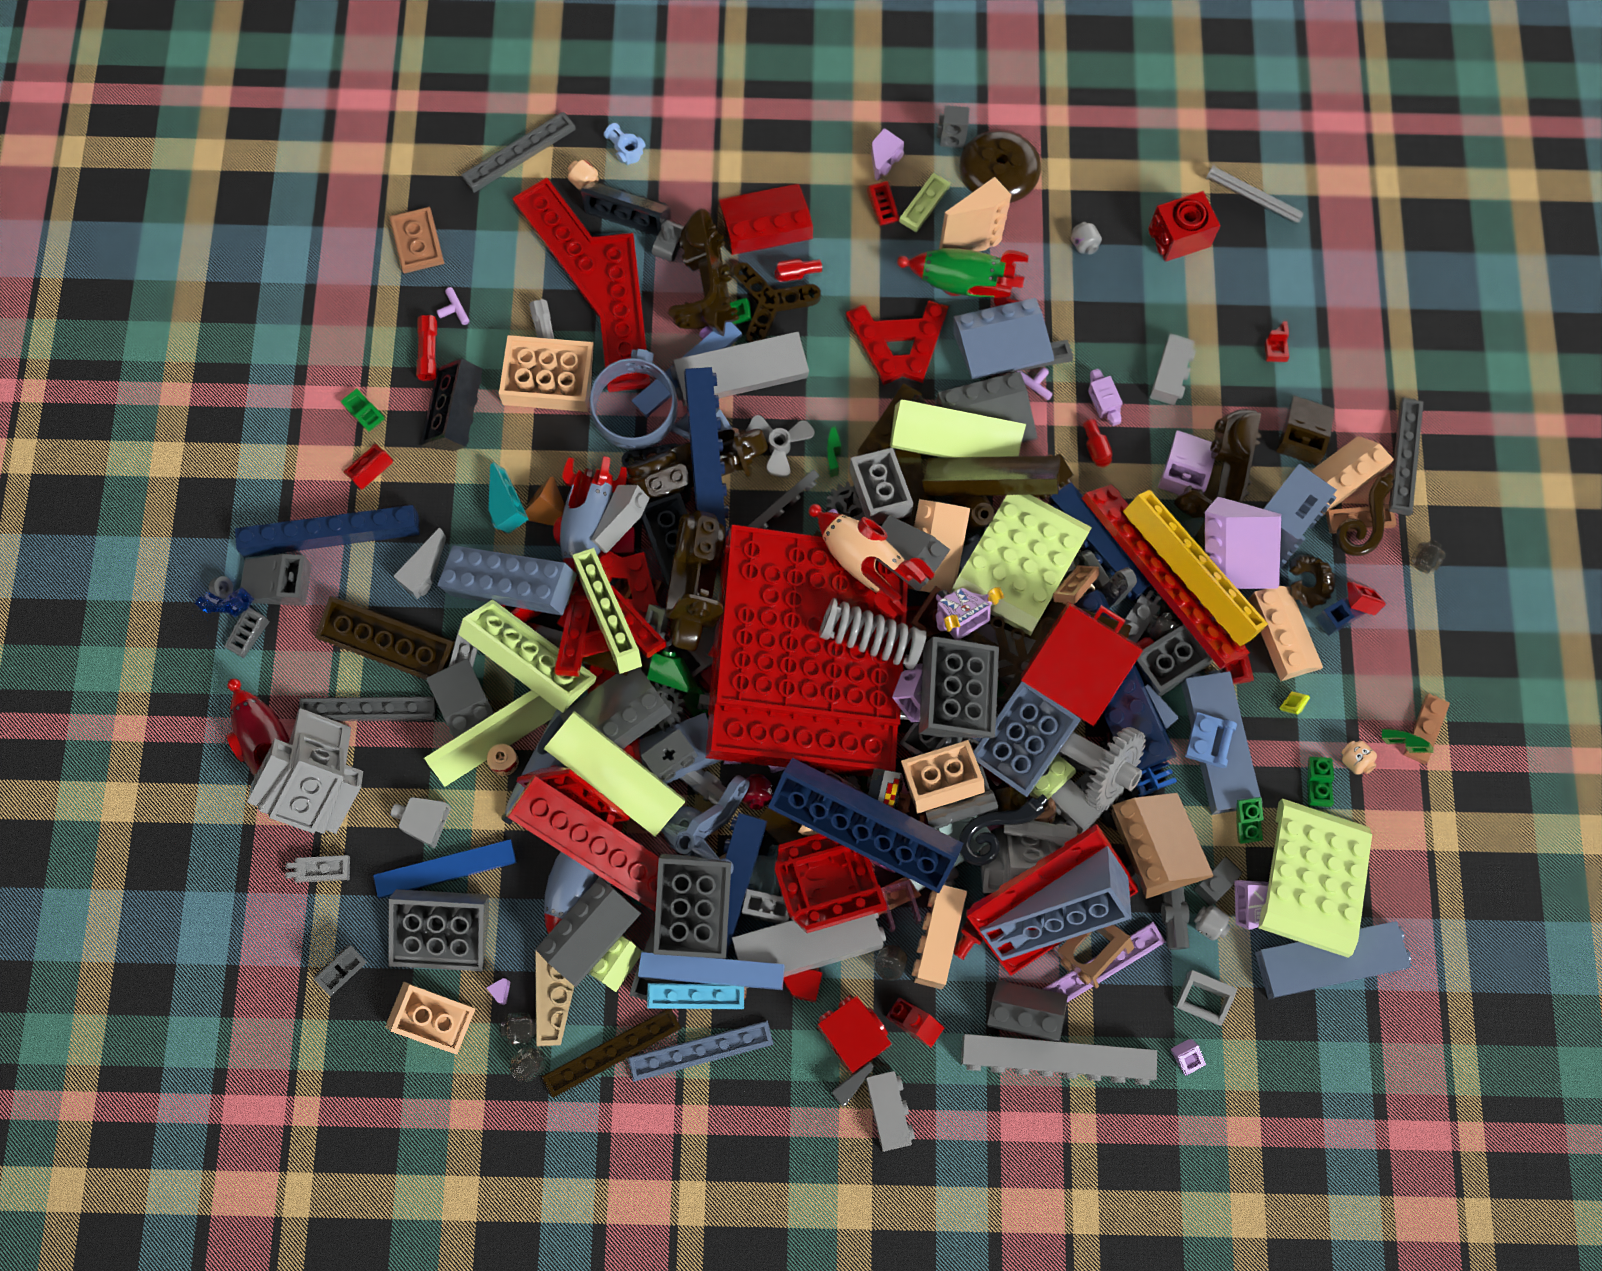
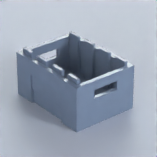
M1300 463L1264 508V510L1281 514L1280 568L1284 566L1292 556V553L1297 550L1298 545H1301L1306 539L1302 535L1307 528L1312 529L1337 498L1334 496V493L1337 491L1334 487Z

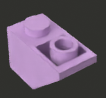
M885 128L873 140L871 148L874 178L877 181L883 175L886 176L894 162H899L904 155V141Z

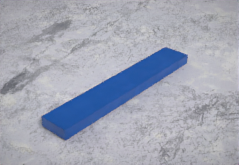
M510 839L375 874L374 880L377 896L381 899L391 896L396 889L415 890L517 862L512 840Z

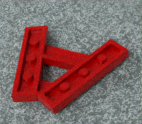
M928 301L923 318L874 321L865 304L846 312V318L883 385L901 377L923 383L949 306ZM915 340L910 355L893 356L886 343Z
M601 550L598 558L609 583L612 578L628 579L633 599L626 600L645 619L649 604L658 606L645 553L641 552L622 558L611 551L604 553ZM582 584L574 595L586 596ZM569 604L557 622L562 628L565 625Z
M611 585L638 649L649 658L665 648V640ZM571 595L555 666L556 675L579 677L583 657L610 651L601 630L588 633L590 621L596 619L587 596Z

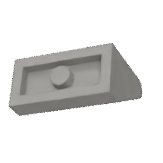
M1192 970L1186 975L1176 1008L1222 1026L1235 998L1237 988ZM1192 985L1224 998L1219 1015L1185 1001Z

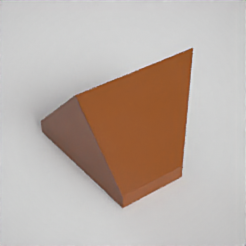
M549 477L539 487L524 510L529 518L528 521L554 526L558 517L563 516L565 505L554 477Z

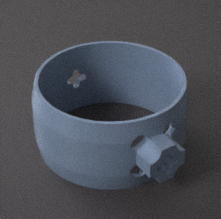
M632 350L631 359L619 360L607 366L596 378L590 392L589 407L597 430L607 441L623 449L640 450L658 444L669 434L677 417L678 403L674 385L667 374L653 364L654 353L647 350ZM627 373L648 374L658 379L668 389L672 397L670 413L665 422L651 434L637 438L622 437L606 429L597 418V402L602 390L610 381L620 375Z

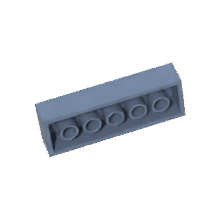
M452 545L437 586L453 597L489 602L493 599L499 605L563 615L577 573L566 563Z

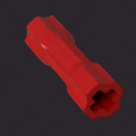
M421 315L418 317L417 332L419 338L416 376L422 381H433L436 379L435 348L437 320L432 315Z

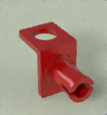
M969 919L960 930L963 936L953 951V954L962 960L965 959V956L975 943L980 945L983 941V938Z

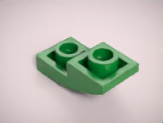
M1308 758L1307 789L1309 806L1332 807L1334 804L1332 789L1334 769L1332 758Z
M1261 797L1237 800L1236 827L1237 839L1240 844L1263 841L1261 820H1264Z

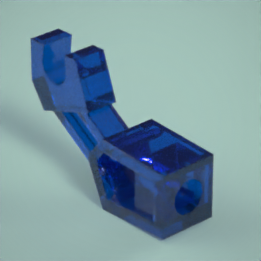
M240 588L230 593L225 600H220L219 597L207 592L203 597L200 596L195 604L201 610L210 614L211 612H220L237 617L249 608L254 598L245 589Z

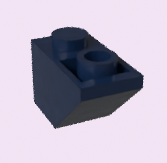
M1346 597L1324 609L1316 619L1328 636L1366 613L1352 609L1349 604V597Z

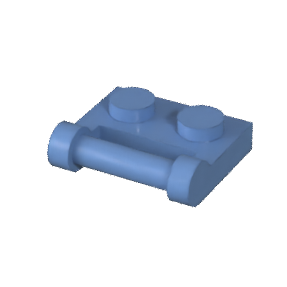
M1197 712L1185 757L1216 767L1226 768L1228 749L1232 733L1236 731L1237 723ZM1217 728H1220L1224 731L1218 755L1215 757L1211 755Z

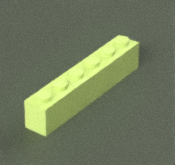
M591 548L572 555L577 575L619 673L641 667L639 649L595 549Z

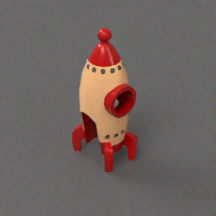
M813 504L809 507L810 516L818 518L820 532L830 553L853 577L876 592L874 596L875 607L891 619H894L897 613L901 616L904 615L908 609L899 601L902 596L878 574L875 568L876 559L882 560L907 581L914 578L920 584L926 577L929 580L934 578L935 574L931 568L920 558H912L909 561L905 560L886 540L888 535L885 530L871 519L862 517L859 521L838 513L822 512L818 504Z

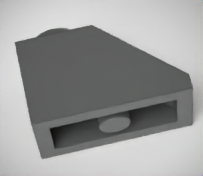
M1226 857L1211 870L1213 877L1202 880L1193 889L1210 906L1216 903L1233 886L1235 880L1242 875V872Z

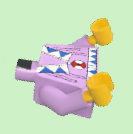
M995 587L985 595L972 593L964 588H960L952 594L948 593L945 589L939 591L936 595V600L938 601L937 613L935 615L937 628L940 631L949 632L955 640H960L990 621V605H996L999 599L1004 598L1001 588Z

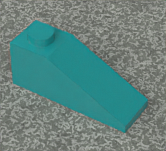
M493 462L490 464L489 483L491 523L497 530H502L509 534L529 520L506 470Z

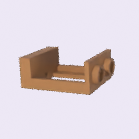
M1115 925L1096 930L1111 942L1092 962L1080 964L1074 959L1075 950L1091 934L1089 932L1068 939L1058 949L1057 952L1061 959L1060 964L1067 971L1073 970L1078 974L1077 977L1084 984L1088 985L1090 983L1095 988H1098L1099 984L1096 979L1122 951L1129 954L1134 949L1131 937Z

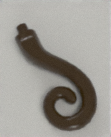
M1386 473L1384 477H1377L1370 489L1368 500L1372 519V532L1368 540L1362 545H1355L1346 536L1347 530L1353 528L1357 531L1356 539L1359 541L1363 540L1367 535V528L1362 521L1347 519L1339 525L1336 531V542L1345 554L1364 556L1374 551L1380 544L1384 533L1383 502L1393 487L1391 481L1394 476L1391 473Z

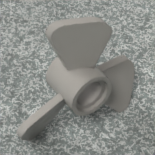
M760 415L754 416L746 429V432L753 429H761L763 431L766 442L769 443V450L772 453L767 463V471L771 475L785 478L791 474L786 454L790 451V442L805 440L814 436V429L807 421H799L789 431L783 428L772 430ZM777 440H783L785 443L782 445H777L774 442Z

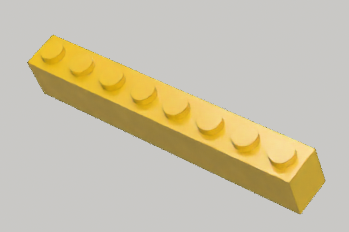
M1151 490L1139 494L1123 511L1128 520L1142 533L1144 539L1150 542L1158 555L1170 565L1172 571L1184 581L1186 587L1197 596L1201 604L1211 612L1216 621L1224 627L1232 640L1237 642L1239 646L1251 641L1268 625Z

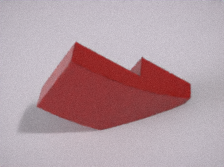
M1283 321L1280 327L1272 330L1266 339V362H1288L1290 356L1287 343L1289 337L1287 321Z

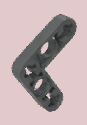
M1088 549L1078 553L1075 557L1077 566L1099 567L1100 575L1092 585H1094L1095 590L1104 594L1110 608L1119 604L1137 583L1136 575L1129 567L1117 571L1109 579L1095 555Z

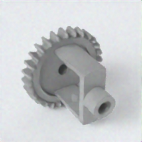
M1131 727L1123 728L1122 732L1119 731L1117 733L1119 737L1114 736L1112 738L1115 744L1107 743L1110 751L1099 747L1074 732L1071 733L1059 752L1097 772L1096 775L1089 776L1094 782H1088L1087 786L1090 789L1085 790L1087 793L1085 795L1086 802L1090 807L1103 812L1109 806L1112 807L1114 801L1117 802L1119 795L1122 796L1124 788L1131 791L1136 787L1142 775V770L1136 766L1141 762L1140 757L1144 754L1142 752L1146 741L1144 733Z

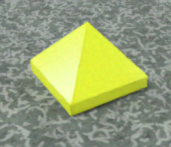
M1292 691L1279 709L1298 715L1303 711L1310 697L1309 695Z

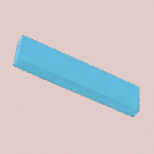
M648 983L647 1008L744 1009V987L718 984Z

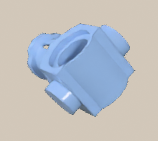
M617 123L610 124L604 132V137L610 139L615 144L614 148L618 151L616 156L621 163L629 165L639 161L643 154V148L646 147L644 141L639 136L636 137L634 134L629 133L624 134Z

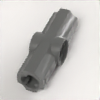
M1180 887L1162 893L1161 916L1163 924L1166 925L1168 949L1171 950L1190 948L1187 928L1189 907L1187 902H1185L1184 888Z

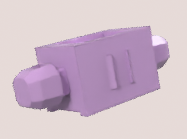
M1099 369L1092 370L1090 372L1091 383L1088 392L1100 419L1107 417L1112 426L1121 423L1120 408L1123 403L1111 376L1104 378Z

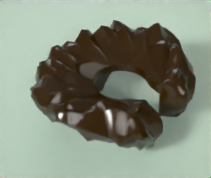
M1300 554L1293 558L1289 564V572L1294 576H1298L1303 572H1310L1315 576L1316 584L1314 587L1308 588L1302 585V580L1295 581L1290 585L1292 588L1291 596L1295 597L1296 600H1300L1303 606L1309 609H1313L1317 605L1326 604V601L1332 598L1331 594L1336 587L1335 574L1332 572L1331 566L1320 558Z

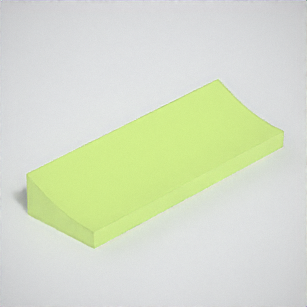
M901 399L895 405L890 447L943 458L1019 456L1026 424Z
M493 599L462 620L458 635L562 713L595 683L597 677L582 665L579 677L556 675L555 666L559 648Z
M531 690L424 759L445 787L485 762L487 754L493 746L497 744H507L510 746L551 720L557 708Z
M575 711L544 747L548 753L603 794L655 837L685 803V799Z

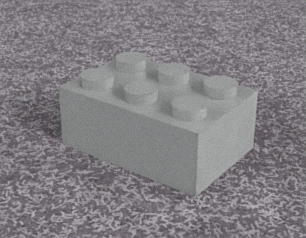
M893 448L850 458L849 472L866 518L879 525L883 524L888 516L898 520L911 516L913 501Z

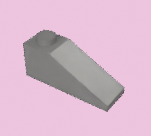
M638 485L617 486L592 538V541L604 553H607L642 516L650 498Z
M440 528L393 576L397 583L416 599L421 595L427 594L433 583L446 541V536Z

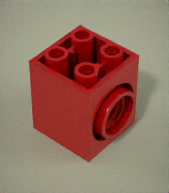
M1200 191L1157 205L1148 230L1150 236L1156 241L1159 255H1162L1165 262L1211 247L1220 228V223L1204 191Z
M849 995L839 1003V1009L834 1013L829 1010L819 1017L820 1023L817 1029L848 1073L852 1075L889 1048L892 1043L887 1038L888 1032L874 1011L870 1007L866 1008L858 996L852 999Z

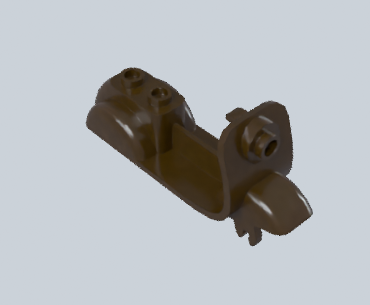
M700 208L691 215L681 230V237L679 238L680 245L684 250L682 259L685 266H689L692 271L700 270L704 298L694 303L686 301L682 305L670 306L668 314L679 328L701 329L708 326L715 333L724 336L726 322L737 321L739 316L735 314L738 310L730 306L727 282L732 280V276L729 273L725 274V272L731 269L728 264L723 265L720 249L725 245V241L722 240L724 236L717 233L716 225L713 224L711 216L705 208Z
M1242 409L1231 412L1218 419L1214 426L1216 433L1210 446V451H1212L1211 458L1223 462L1216 498L1221 497L1243 503L1244 498L1250 493L1246 490L1247 486L1252 483L1249 480L1253 454L1255 446L1260 444L1256 439L1261 438L1260 433H1258L1261 413L1256 410ZM1189 485L1185 488L1184 493L1177 496L1174 503L1190 517L1205 523V511L1213 501L1203 495L1202 489L1194 491L1192 486Z
M729 428L718 431V439H722L723 452H719L720 461H724L725 474H721V476L744 470L747 477L752 476L753 471L750 465L753 463L752 459L763 454L768 449L764 433L761 429L745 432V430L739 431L737 428ZM690 442L630 464L627 467L629 476L627 477L626 485H638L650 498L648 503L677 493L681 494L685 491L688 483L690 488L694 487Z
M697 510L692 515L684 514L680 517L665 610L666 617L673 619L669 626L671 630L668 633V636L672 637L673 645L690 651L697 649L703 627L713 628L723 613V605L712 598L717 565L721 559L725 544V527L718 522L716 515L702 510Z

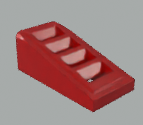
M884 181L869 185L867 194L879 226L898 222L900 218L889 182ZM884 192V195L876 197V193ZM879 200H887V202L878 204ZM889 206L890 208L884 211L880 210V208ZM892 213L893 217L883 219L882 215Z

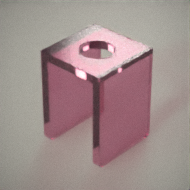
M909 880L881 888L887 904V910L884 911L890 932H894L895 924L886 894L905 889L916 925L920 924L922 920Z

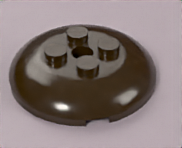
M997 129L983 132L969 141L962 151L959 170L963 183L971 193L995 177L1011 194L1010 203L1023 199L1036 187L1041 174V160L1036 148L1024 136L1013 131Z

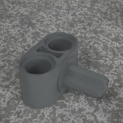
M670 220L662 223L661 230L653 245L652 255L673 262L681 248L679 238L684 226Z

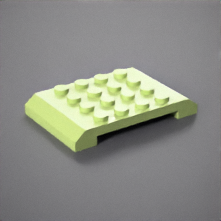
M1007 495L959 574L951 593L964 588L969 592L985 595L988 594L989 590L1000 587L1004 598L999 599L998 604L990 605V614L1003 618L1006 623L1015 628L1022 629L1024 633L1031 636L1052 599L1053 593L1057 590L1092 527L1032 495Z
M1281 799L1278 803L1275 821L1278 823L1266 902L1261 907L1258 928L1349 958L1353 955L1359 938L1372 840L1370 827Z

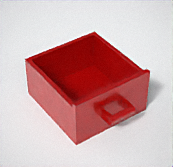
M1068 601L1021 674V681L1094 726L1143 650L1138 644L1119 633V630L1126 621L1125 619L1102 605L1093 617ZM1103 612L1118 621L1115 629L1098 620Z

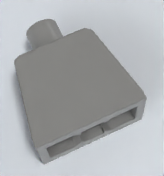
M411 797L406 807L395 804L391 811V817L401 820L399 829L432 848H436L451 807L445 802Z

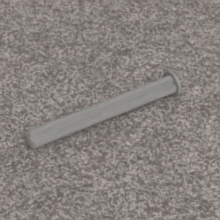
M1215 164L1209 171L1206 180L1211 179L1294 223H1299L1303 217V212L1216 168Z

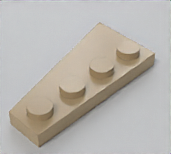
M535 950L536 1047L561 1046L574 986Z

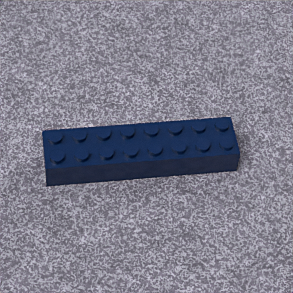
M1098 590L1081 597L1074 603L1075 606L1096 613L1101 605L1110 610L1104 594ZM1104 612L1101 614L1102 616L1115 620L1114 618H1112ZM1134 664L1103 711V715L1113 737H1119L1117 733L1119 731L1122 732V729L1127 727L1135 728L1144 733V739H1146L1144 743L1145 748L1142 751L1144 754L1140 757L1141 762L1136 766L1143 771L1175 758L1177 755L1145 688L1139 671Z
M794 758L791 759L784 770L768 808L937 893H940L964 844Z

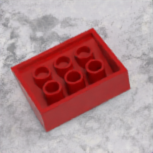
M799 184L719 199L732 255L813 239V224L809 208Z

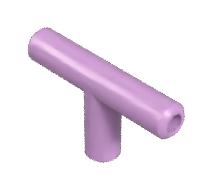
M447 288L445 293L451 304L437 310L439 318L456 312L461 324H468L469 319L453 288Z
M1042 368L1033 379L1021 371L1025 385L1046 400L1052 397V393L1040 385L1049 374L1048 369Z

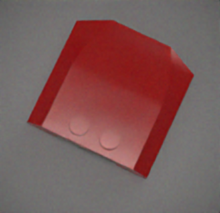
M819 833L779 845L775 875L788 915L806 933L887 910L886 901L881 887L876 880L869 858Z

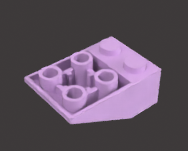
M1177 430L1158 488L1180 495L1184 493L1186 487L1191 485L1194 491L1202 489L1204 495L1215 460L1211 458L1212 451H1210V446L1212 442Z

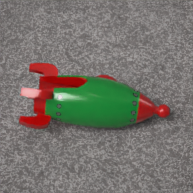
M942 248L918 254L912 259L900 256L897 259V265L900 268L910 267L919 278L935 288L943 290L950 296L994 297L995 305L1001 306L1019 302L1007 298L1011 295L1012 287L1023 288L1025 276L1015 275L1016 264L1013 262L1028 263L1029 255L1020 251L1007 250L999 258L973 250Z

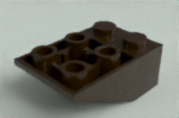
M1293 395L1276 452L1317 466L1327 450L1335 409Z

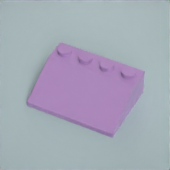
M1217 497L1205 511V553L1237 589H1277L1279 587L1281 514Z

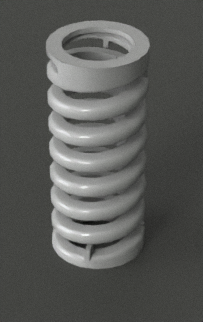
M832 598L824 615L819 637L826 640L830 637L834 638L835 632H833V629L841 616L835 642L837 644L842 643L844 635L853 620L847 642V647L853 648L856 638L865 623L862 640L858 648L860 652H864L873 631L877 627L870 655H877L880 644L888 631L886 646L882 653V660L886 661L889 659L893 645L900 635L898 648L893 659V663L896 665L900 664L905 648L912 638L909 655L905 654L903 664H905L907 669L913 670L925 644L926 631H921L915 627L908 630L907 625L904 623L896 626L895 620L888 619L885 621L884 617L879 614L873 618L872 612L868 610L861 614L860 607L854 606L850 609L849 604L846 602H842L838 606L837 600Z

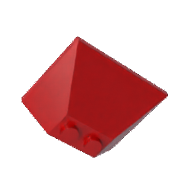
M553 765L517 778V782L526 787L534 775L574 802L583 804L586 810L603 821L607 814L615 816L614 822L628 821L630 818L622 809L571 769Z

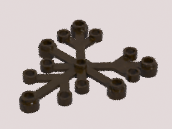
M999 616L991 620V626L995 630L998 644L977 633L976 630L972 631L968 636L961 638L965 641L973 640L978 644L999 647L998 661L1007 660L1013 664L998 669V680L1001 677L1013 674L1015 676L1003 696L997 698V714H1000L1002 711L998 709V703L1003 701L1007 704L1021 684V674L1024 671L1021 665L1024 662H1030L1049 632L1045 629V625L1047 623L1054 624L1056 621L1054 618L1047 617L1041 621V633L1028 654L1024 643L1025 634L1020 628H1015L1011 632V638L1015 641L1018 656L1010 652L1004 631L1005 621ZM997 619L1002 621V626L999 628L994 627V621ZM1015 631H1020L1022 633V637L1020 639H1015L1013 637Z

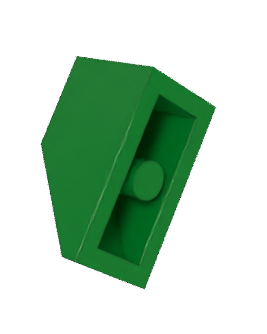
M662 649L661 652L652 655L647 676L648 680L684 692L697 691L698 685L685 660L682 657L676 656L675 651Z

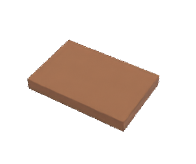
M430 207L389 216L403 273L445 264Z

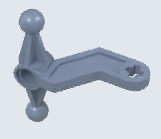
M741 775L734 777L718 804L694 818L688 828L667 822L661 829L662 833L680 854L731 862L726 858L719 859L704 838L731 820L749 788V781ZM691 840V846L688 848V843ZM731 862V874H732V873H733V870H734V866H733V863Z

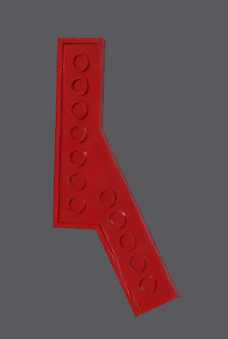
M547 177L513 197V203L600 318L605 368L619 360L631 359L632 350H647L634 234L592 237ZM644 373L620 375L607 384L608 392L647 388L650 385V375Z

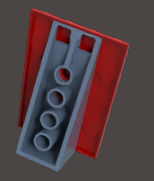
M1096 824L1065 842L1063 847L1039 860L1035 866L999 886L997 891L974 903L967 910V918L1009 975L1012 976L1065 940L1132 919L1130 897L1138 892V886Z

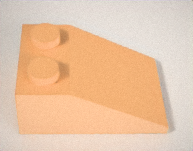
M403 982L385 1028L391 1032L457 1055L475 1008Z

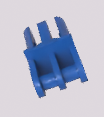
M1168 761L1142 771L1141 776L1144 781L1142 782L1140 778L1135 787L1140 792L1139 797L1152 794L1156 790L1177 782L1174 777L1158 784L1159 780L1173 774L1171 769L1154 775V772L1169 766Z

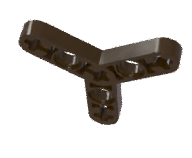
M738 263L734 267L735 281L758 304L747 331V343L754 342L753 337L756 336L757 329L760 332L759 338L756 341L767 339L777 312L814 306L820 301L821 290L817 285L807 284L773 290L748 263ZM739 271H747V277L743 274L739 275ZM756 283L762 286V289L757 292L751 289V286ZM808 292H812L813 295H814V298H810V295H808ZM800 293H802L803 300H800ZM792 294L797 299L794 302H787L785 297ZM766 298H767L769 301L774 300V304H771V303L766 304ZM760 316H766L769 318V321L761 324L757 319Z

